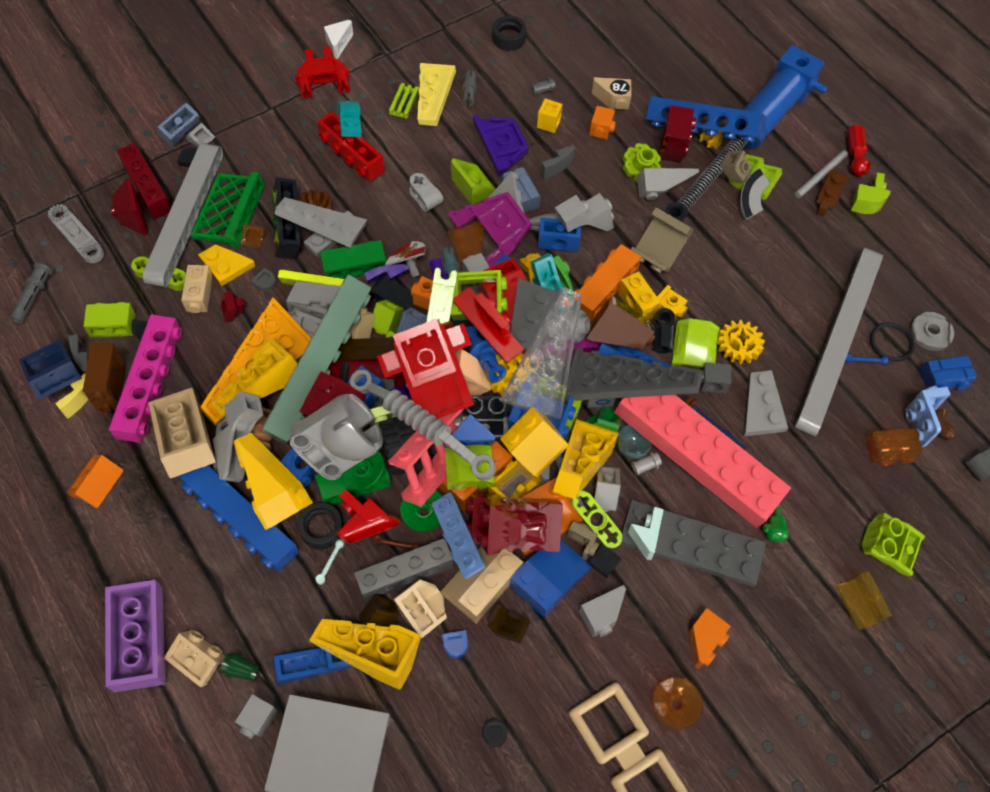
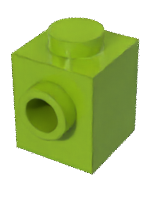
M388 300L377 302L373 312L375 318L372 328L381 335H387L389 331L395 332L404 308Z

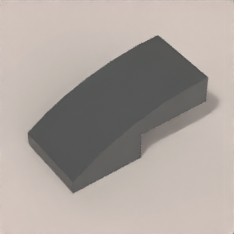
M574 145L556 150L555 158L542 162L540 175L543 180L559 174L573 162Z
M78 334L69 335L72 356L83 374H85L89 354L85 352L84 344Z

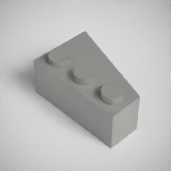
M296 281L286 300L288 311L304 310L324 317L340 286Z

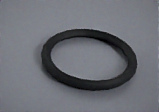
M891 322L882 323L871 332L870 343L874 351L881 357L885 356L890 361H903L914 352L915 341L912 334L899 324ZM883 327L898 328L908 336L910 349L908 353L901 357L888 356L882 353L876 346L875 334Z

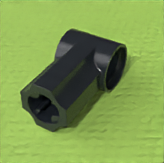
M662 308L657 312L653 324L654 335H656L653 350L660 354L672 352L675 314L667 308Z

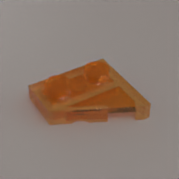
M481 222L464 226L461 229L456 228L447 231V236L460 267H462V260L470 255L481 253L485 230Z

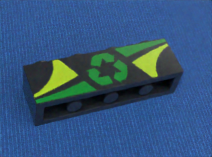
M276 177L272 191L275 257L296 259L300 247L299 225L275 215V209L284 197L297 200V184L294 179Z

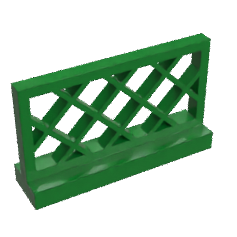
M251 172L250 176L218 173L192 230L191 238L194 240L229 243L232 248H239L265 188L259 172ZM222 181L231 182L225 185L224 187L220 188ZM241 183H246L245 187L241 189L237 188V186ZM232 188L236 189V192L228 195L227 197L224 194ZM223 195V199L213 203L216 197ZM240 196L239 202L231 205L230 201ZM226 203L229 204L230 207L221 212L218 211L217 208ZM216 210V215L206 219L208 213ZM234 212L232 218L226 221L223 219L224 216ZM219 219L223 221V223L214 228L210 225ZM209 226L210 230L203 234L199 233L201 229ZM227 228L224 236L216 235L217 232Z

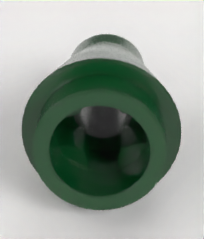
M227 653L220 672L224 673L225 677L255 681L260 667L236 653Z

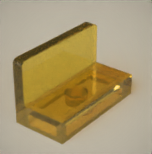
M869 571L861 573L854 580L837 586V590L858 630L884 622L892 616Z

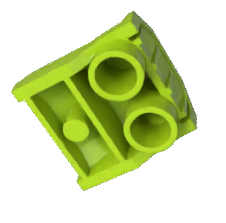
M691 318L677 321L671 366L681 365L703 369L705 362L716 363L720 327L711 321Z
M464 445L476 456L488 455L492 458L491 445ZM449 447L445 448L447 490L452 488L463 490L473 486L479 489L487 488L489 485L490 487H495L494 476L489 480L477 479L471 470V465ZM487 462L481 463L478 467V472H487L490 464Z
M880 513L869 523L861 545L865 554L872 555L905 576H912V568L921 541L924 540L925 536L910 524L902 522L898 518H893L886 513Z

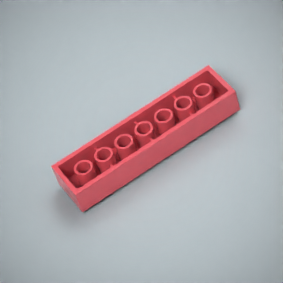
M676 395L625 397L614 412L755 528H758L767 521L791 489L789 485Z

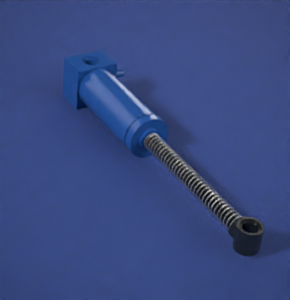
M792 45L779 59L774 75L743 109L763 113L767 117L761 141L755 140L754 143L743 141V138L735 137V140H731L680 200L667 205L665 213L683 223L684 218L688 215V211L693 207L695 201L699 200V196L703 195L706 191L705 189H708L722 173L720 165L728 151H740L743 147L748 149L759 147L796 102L802 104L814 89L825 93L827 86L818 82L825 62ZM746 122L740 123L738 130H743L746 127Z

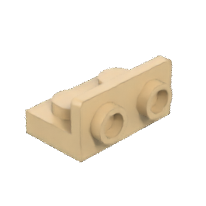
M190 630L178 634L164 659L199 687H204L218 665L223 663L225 656L219 647L210 645L205 641L201 633Z

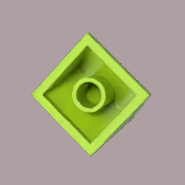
M455 158L451 160V179L470 204L474 205L488 198L495 191L496 188L476 164Z

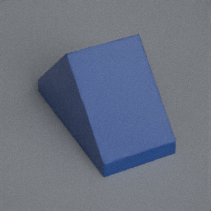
M471 414L452 433V436L463 445H490L495 441V436Z

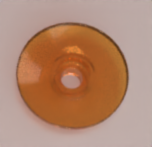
M670 678L663 681L655 690L653 708L658 719L666 726L679 730L687 729L700 719L703 712V699L697 687L690 681L683 678ZM678 701L681 706L680 709H674L672 702Z

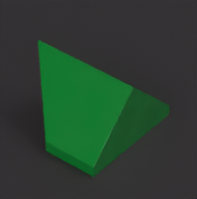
M602 406L599 412L584 422L618 433L622 419L614 413L616 409Z

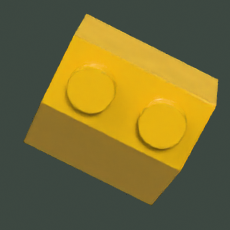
M531 407L500 438L509 452L536 478L569 446L550 420L534 407Z

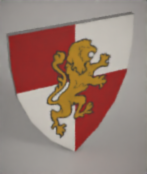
M417 241L406 244L388 258L385 266L406 261L411 276H418L419 271L415 261L418 256L425 254V244Z

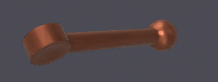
M380 535L373 537L375 545L387 544L412 550L421 547L418 543L412 545L382 539Z

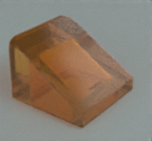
M244 224L240 244L261 248L268 229Z

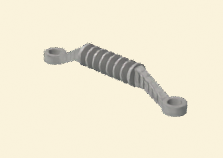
M358 370L352 374L350 385L363 394L370 393L384 401L383 408L390 411L399 420H404L406 425H412L413 430H419V434L422 436L426 435V439L429 441L433 440L434 445L441 446L445 444L471 465V470L477 479L489 480L495 475L496 464L494 460L488 455L476 456L450 434L451 427L447 424L443 425L442 420H436V416L433 414L429 415V411L426 409L422 410L420 405H415L413 400H408V397L401 395L399 390L395 389L390 392L374 384V379L368 371ZM367 378L365 385L357 386L359 379ZM481 463H489L490 468L487 472H478V467Z

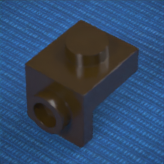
M497 605L494 612L489 616L487 626L496 636L520 644L530 621L526 617L507 612L503 606Z

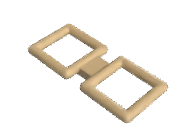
M612 683L569 711V716L598 763L605 764L612 758H615L621 767L622 772L611 780V784L616 792H628L624 783L658 762L676 792H688L662 750L656 749L647 756L642 752L637 742L648 736L649 730L619 683ZM615 695L637 730L603 751L581 715Z

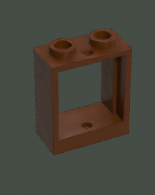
M91 343L83 385V392L97 411L103 413L116 411L123 389L126 363L114 343Z

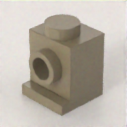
M744 150L728 151L720 165V168L731 182H743L751 175L749 171L752 165L744 156Z

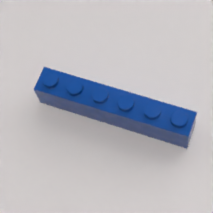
M210 466L201 467L178 476L183 483L180 487L189 496L194 494L198 498L196 502L204 510L209 508L213 512L212 517L220 525L225 523L229 526L228 532L235 539H243L246 542L244 544L245 548L254 555L257 552L262 557L260 561L269 570L273 567L279 573L299 553L296 545L276 526L265 530L253 510V506L225 480L219 479V475Z

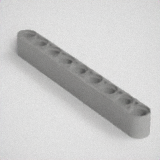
M205 143L199 145L144 269L143 281L145 284L163 287L169 285L222 161L223 149L221 146Z

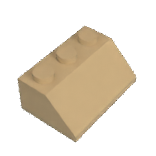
M480 547L478 550L485 568L468 579H465L459 570L440 592L476 624L509 587L510 577L523 565V561L512 552H508L507 549H503L500 553L494 555H487L484 549Z

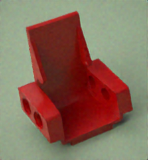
M440 319L431 320L393 335L395 340L391 344L393 351L377 356L384 377L387 378L403 372L415 405H420L422 410L426 409L429 411V415L433 414L436 416V419L474 405L460 363L455 354V351L472 345L465 323L454 327L451 321L441 323Z

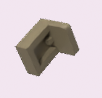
M573 521L567 537L586 547L582 555V559L586 561L589 555L594 556L599 546V543L596 542L598 534L591 531L590 527L586 524Z

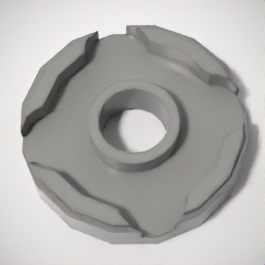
M924 312L913 320L910 333L915 343L921 348L929 351H940L952 342L954 337L953 326L946 321L947 318L935 312ZM928 328L934 329L937 334L930 333Z

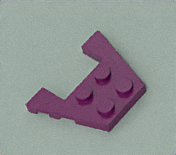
M508 192L483 200L484 202L473 206L471 204L465 206L464 209L448 213L459 230L473 219L478 218L499 247L484 258L489 267H492L503 254L510 256L532 226L529 219Z

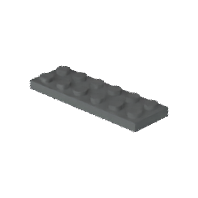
M631 500L622 530V542L620 545L640 551L629 535L628 530L631 524L644 527L646 516L652 513L653 506ZM663 510L654 556L755 588L766 542Z

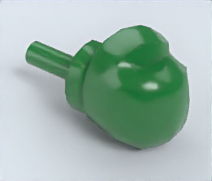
M779 505L775 509V516L769 518V523L763 524V532L766 533L768 540L773 542H784L789 537L786 518L781 517V507Z

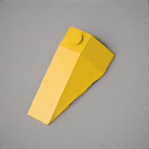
M271 338L250 357L253 361L246 369L241 368L238 372L240 376L235 383L228 384L212 403L213 407L222 416L226 415L224 406L239 392L256 395L261 399L285 387L298 363L274 339Z
M252 433L233 441L240 466L245 469L248 480L245 481L247 489L252 491L254 501L251 502L253 510L265 530L313 503L302 483Z
M322 619L309 640L311 643L376 680L401 690L412 670L421 635L399 625L386 627L376 626V623L363 625L352 624L351 621Z

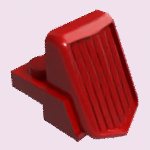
M346 489L339 496L343 501L341 506L352 517L337 533L344 543L351 544L400 524V520L396 516L387 515L370 498L362 505Z

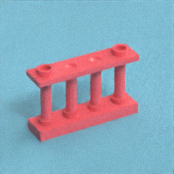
M463 409L438 418L443 421V425L447 424L451 427V435L457 429L454 419ZM417 430L392 456L389 464L406 472L410 484L401 493L403 500L422 507L447 478L444 444L441 446L435 445L437 454L430 459L427 449L433 444V440H427L426 435H420L419 430ZM420 458L423 469L416 475L413 465Z

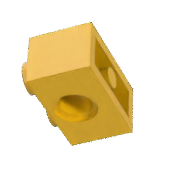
M638 271L621 279L618 294L624 303L648 320L656 317L661 302Z

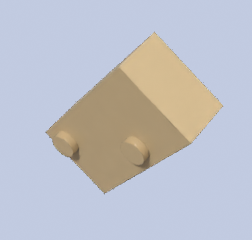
M193 388L148 402L160 459L169 478L206 467L216 462L203 413L200 410V404Z

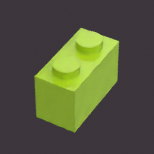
M125 302L86 304L83 327L90 338L133 336L132 321L133 319L135 320L136 313L131 304Z

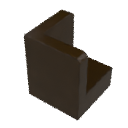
M374 594L359 615L360 624L376 623V626L390 627L398 619L395 602Z

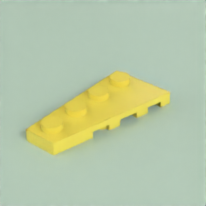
M420 63L419 125L437 126L456 74V67L453 65Z

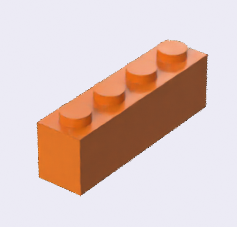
M622 244L616 250L613 249L609 253L607 260L597 266L593 276L589 275L586 278L583 287L580 290L576 289L572 294L577 308L585 311L590 322L597 316L611 295L614 296L618 292L621 279L634 274L639 268L641 256Z

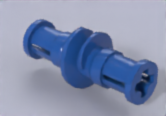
M473 326L466 327L472 341V345L467 347L469 354L477 358L481 368L488 374L487 378L490 382L496 383L501 381L507 371L504 366L497 362L495 357L497 352L486 340L479 338Z

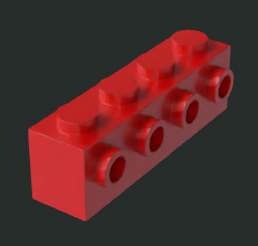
M333 111L317 121L318 135L321 141L330 145L334 153L341 155L344 161L349 166L352 165L361 177H365L371 182L385 172L383 156L362 137H341L339 117Z

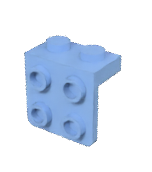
M932 386L922 390L905 409L906 418L913 429V437L920 447H926L941 432V426L935 410L951 395L948 387L938 388L937 386Z

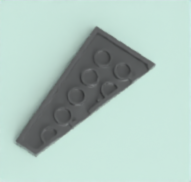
M576 348L563 395L565 400L569 401L570 397L574 398V400L694 394L699 393L701 373L698 369L676 365L670 368L662 366L659 362L653 361L652 364L643 363L642 359L615 354L604 356L598 351L588 353L584 352L582 348Z

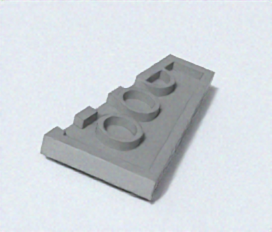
M286 197L283 198L275 209V215L350 248L367 222V219Z

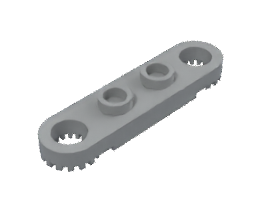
M56 204L57 206L54 205L53 208L48 210V217L86 262L97 263L102 260L104 251L101 245L65 205ZM64 212V215L60 216L61 218L55 217L57 213ZM91 250H98L96 255H88Z

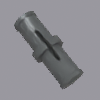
M470 70L465 72V83L462 85L464 93L462 104L467 106V100H469V107L474 105V94L477 91L475 84L477 73L473 70L472 76H470Z

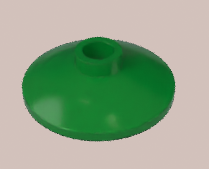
M378 451L343 472L342 477L346 486L352 490L361 491L374 485L384 469L382 454Z
M435 490L422 507L403 500L400 511L404 523L412 530L418 532H429L438 528L440 523L432 503L441 498L442 495ZM422 510H427L428 514L422 516L420 512Z

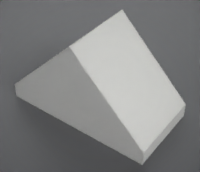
M350 20L324 27L326 42L336 59L339 58L353 36L352 21Z

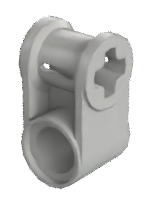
M415 173L410 177V196L419 204L424 212L443 203L441 192L434 187L424 174Z

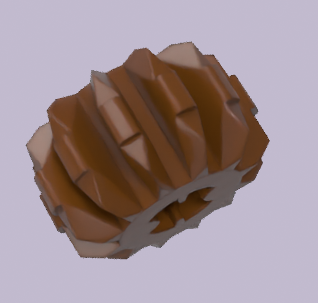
M309 189V192H303L299 199L300 202L333 210L331 196L327 195L326 191L319 192L318 189L316 191Z

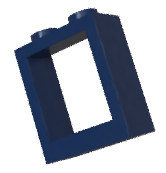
M61 339L19 359L27 382L39 400L81 379L80 373Z

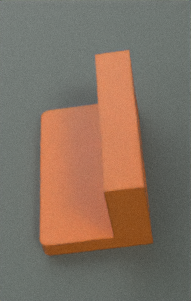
M93 455L69 488L67 494L73 498H81L94 508H98L123 473V469L103 455Z

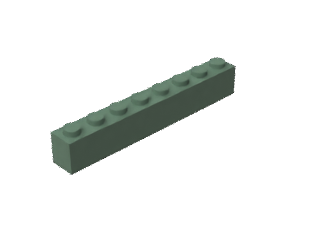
M349 274L343 280L260 432L283 444L290 440L292 424L298 420L305 419L299 410L320 371L330 374L328 367L331 362L335 363L341 353L338 350L341 343L346 344L351 333L348 330L351 325L355 326L361 316L358 313L361 306L366 307L371 296L368 293L371 287Z

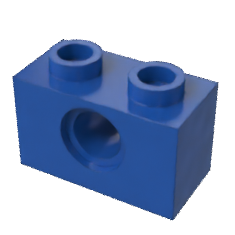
M541 218L538 249L578 252L581 226L567 232L559 219Z

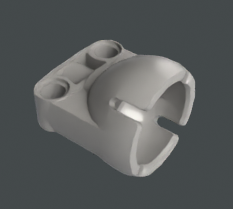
M343 394L332 399L328 404L305 419L294 422L291 427L290 445L316 472L326 479L335 480L346 470L377 453L382 447L383 436L379 425H373L365 432L363 431L365 426L374 421V415L357 396Z

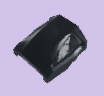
M471 395L474 405L463 409L462 422L471 414L495 436V440H501L500 438L508 431L507 395Z

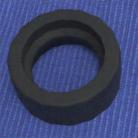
M509 15L498 18L492 27L494 44L500 49L508 51L521 48L526 40V24L516 16ZM510 29L515 30L519 34L508 37L500 34V32Z
M317 502L309 505L302 511L298 518L297 527L302 540L307 546L313 549L324 550L333 547L335 542L340 539L337 533L344 524L340 512L333 505ZM319 514L331 516L335 523L331 534L323 538H314L308 533L307 524L314 516Z

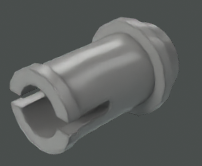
M650 452L648 456L631 462L633 471L637 476L652 468L658 469L659 465H662L661 458L657 452Z

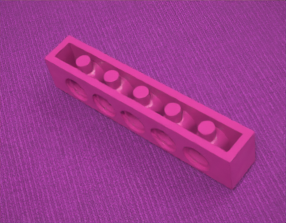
M150 315L109 427V431L115 439L142 443L143 437L147 435L149 430L148 423L151 417L148 402L157 400V397L161 395L163 379L168 375L170 359L175 355V345L182 334V329L176 318Z

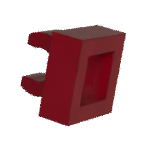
M223 292L220 304L225 322L234 321L235 314L243 313L242 307H245L243 298L234 299L232 292Z

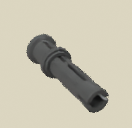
M34 263V270L31 276L25 280L26 287L9 316L11 321L23 324L38 292L44 290L46 279L53 273V270L45 264Z

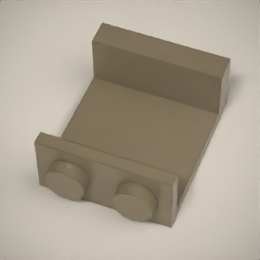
M656 207L652 213L654 218L638 245L630 250L641 256V262L644 263L645 260L651 262V268L660 273L662 270L669 272L694 229Z

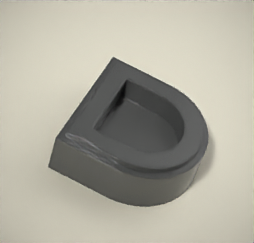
M265 267L250 280L251 285L262 292L273 290L277 283L275 275Z

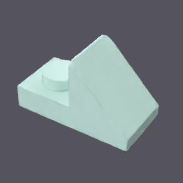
M654 507L651 514H647L644 527L631 524L628 530L629 535L647 560H651L655 553L664 510Z

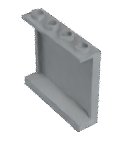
M289 695L264 791L373 792L386 731L390 725V714Z

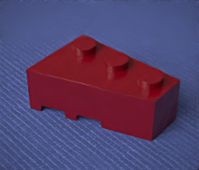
M670 105L659 151L661 160L681 163L683 156H687L688 143L691 142L693 132L691 130H694L696 118L693 117L694 109Z

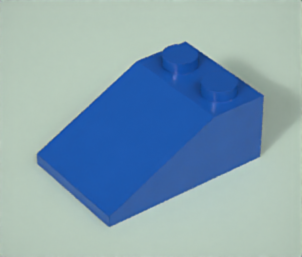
M561 540L560 552L539 550L510 577L509 586L545 618L592 567Z

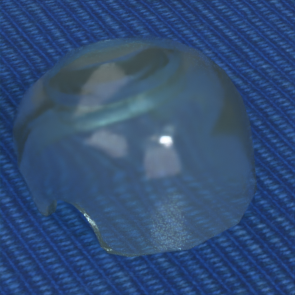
M630 425L622 427L618 436V449L621 454L637 460L648 455L652 443Z

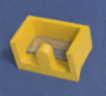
M518 460L511 461L499 476L496 475L494 477L495 487H490L489 485L488 492L499 494L502 498H520L540 486V475L536 478Z

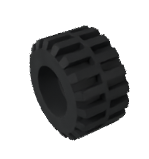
M398 417L379 421V427L383 436L382 445L390 472L394 477L406 474V472L401 468L390 465L389 460L415 433V430L411 427L412 425H406L404 420L401 421ZM420 458L413 465L415 471L422 469Z

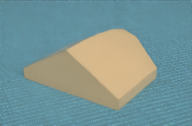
M418 579L393 599L404 620L415 633L421 635V638L447 618L442 594L436 585Z

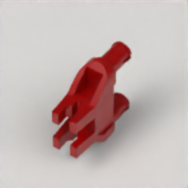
M330 46L323 47L324 58L314 59L312 49L305 50L306 61L300 66L295 76L296 84L300 86L302 98L306 99V93H308V99L313 96L311 85L337 82L340 93L344 94L343 87L345 88V93L350 91L348 83L350 72L341 61L332 57Z

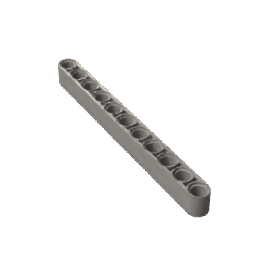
M863 247L796 420L794 428L813 436H816L820 430L880 267L883 254Z

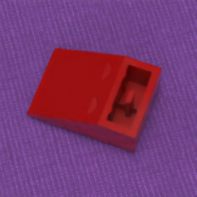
M513 258L483 270H501L503 277L507 278V290H504V298H507L508 310L504 311V314L510 320V327L512 326L518 278L527 281L521 268ZM496 282L477 283L480 293L482 292L486 298L490 297L496 304L497 309Z

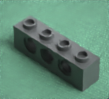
M445 538L357 571L354 575L364 603L371 600L374 594L384 596L412 585L418 579L425 580L453 569V557Z

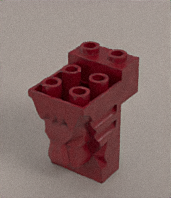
M471 493V498L466 501V513H469V523L466 524L475 544H480L487 555L500 553L503 549L513 552L516 548L521 552L527 550L560 552L563 504L559 500L502 498L499 494Z

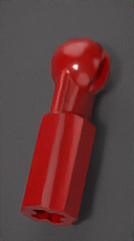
M852 125L846 132L849 154L854 157L850 169L855 175L863 176L870 170V162L864 158L868 150L865 129L862 125Z

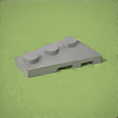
M772 370L751 372L748 381V402L745 414L744 436L786 432L788 425Z

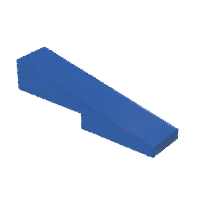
M322 648L274 656L272 661L276 686L354 667Z

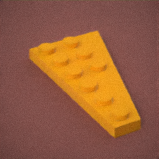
M274 298L271 299L269 305L261 314L259 320L249 332L217 384L214 385L200 407V410L215 426L226 418V415L222 416L213 407L212 403L228 384L235 383L240 376L238 374L240 369H246L253 361L250 357L255 351L272 338L295 361H298L311 340V337Z

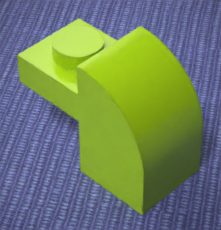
M877 172L870 186L858 185L853 195L851 211L862 214H874L882 209L891 191L885 190L887 185L884 182L885 174Z

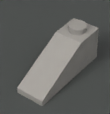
M644 168L637 174L639 198L655 200L659 196L691 180L699 173V169Z

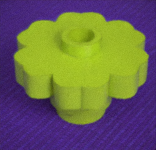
M637 143L634 148L629 147L622 157L625 163L622 167L628 177H634L636 182L637 174L644 168H661L659 164L661 157L658 155L657 150L649 148L647 144Z

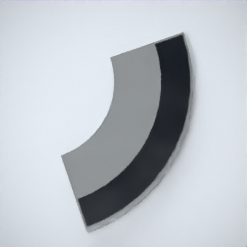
M761 168L755 170L748 177L741 191L739 204L745 221L763 211L761 195L770 183Z

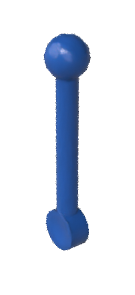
M847 354L845 362H880L886 365L889 359L885 356L882 358L853 357Z

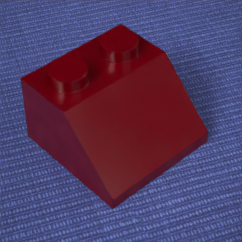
M320 371L299 412L306 418L337 396L353 394L364 402L366 395L341 379Z

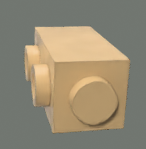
M209 265L187 266L181 299L186 312L199 313L208 311L213 281Z

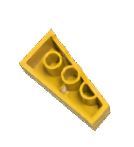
M576 419L553 492L564 497L576 499L611 456L619 433Z

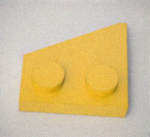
M216 244L198 254L202 263L209 265L212 275L221 286L255 267L252 259Z

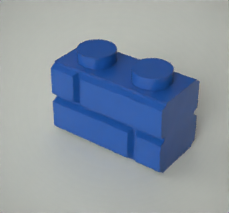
M969 356L926 361L920 369L926 389L937 386L938 388L948 387L949 390L952 388L965 390L971 386V383L977 377Z

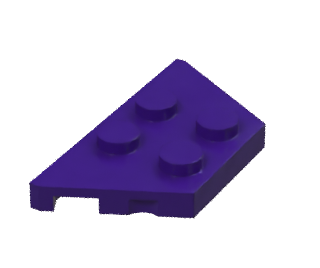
M478 115L473 116L475 127L498 175H502L528 153L529 147L515 119L491 117L490 120L479 119Z

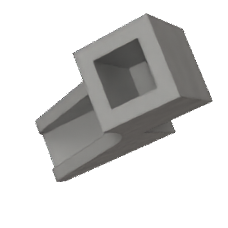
M600 193L587 201H580L578 196L575 195L555 207L557 217L567 232L583 225H591L605 231L614 228V216L611 212L613 207L607 198L604 199Z
M239 392L224 406L228 426L212 439L219 479L240 482L244 478L245 469L240 466L233 441L251 433L256 422L263 416L260 397L244 392Z

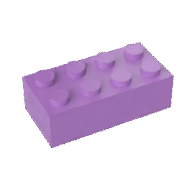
M156 580L105 587L106 687L116 693L165 685L163 588Z

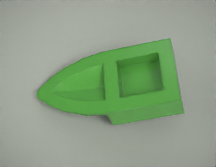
M558 255L553 260L559 279L567 293L572 295L574 290L568 276L570 272L569 266Z

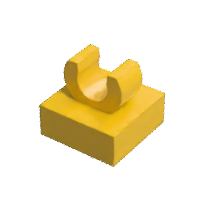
M703 132L699 141L705 140L707 148L713 146L716 149L721 145L724 135L717 134L716 137L705 135V132Z

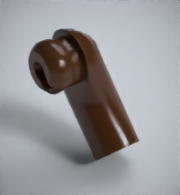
M937 409L936 416L941 426L939 435L946 440L954 439L956 432L946 421L948 412L944 409Z

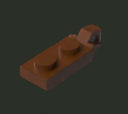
M834 170L830 171L816 200V203L821 204L816 213L817 215L824 217L828 208H835L849 179L848 176Z

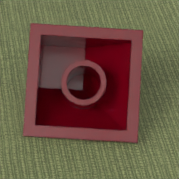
M126 179L112 195L113 205L110 206L112 216L118 218L120 225L144 236L148 235L141 201L131 179Z

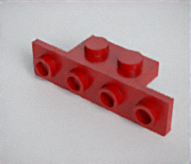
M468 287L453 298V303L506 363H509L524 351V348L510 334V320L504 313L500 314L497 311L496 304L490 297L486 298L482 292L476 295Z

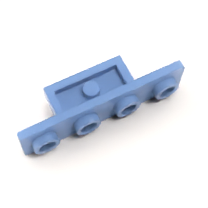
M449 492L434 501L432 506L444 532L442 535L451 548L450 553L453 560L458 564L462 576L468 579L484 569L485 564L456 499Z

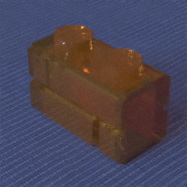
M915 428L874 431L866 438L871 463H881L882 466L891 465L895 461H902L903 464L913 463L923 451L917 429Z

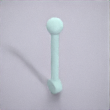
M340 539L335 542L336 547L322 573L316 576V582L319 585L325 583L327 571L339 549L344 547V542Z

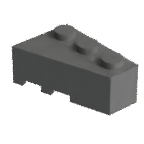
M518 278L510 334L524 348L522 354L534 359L561 301L557 292Z

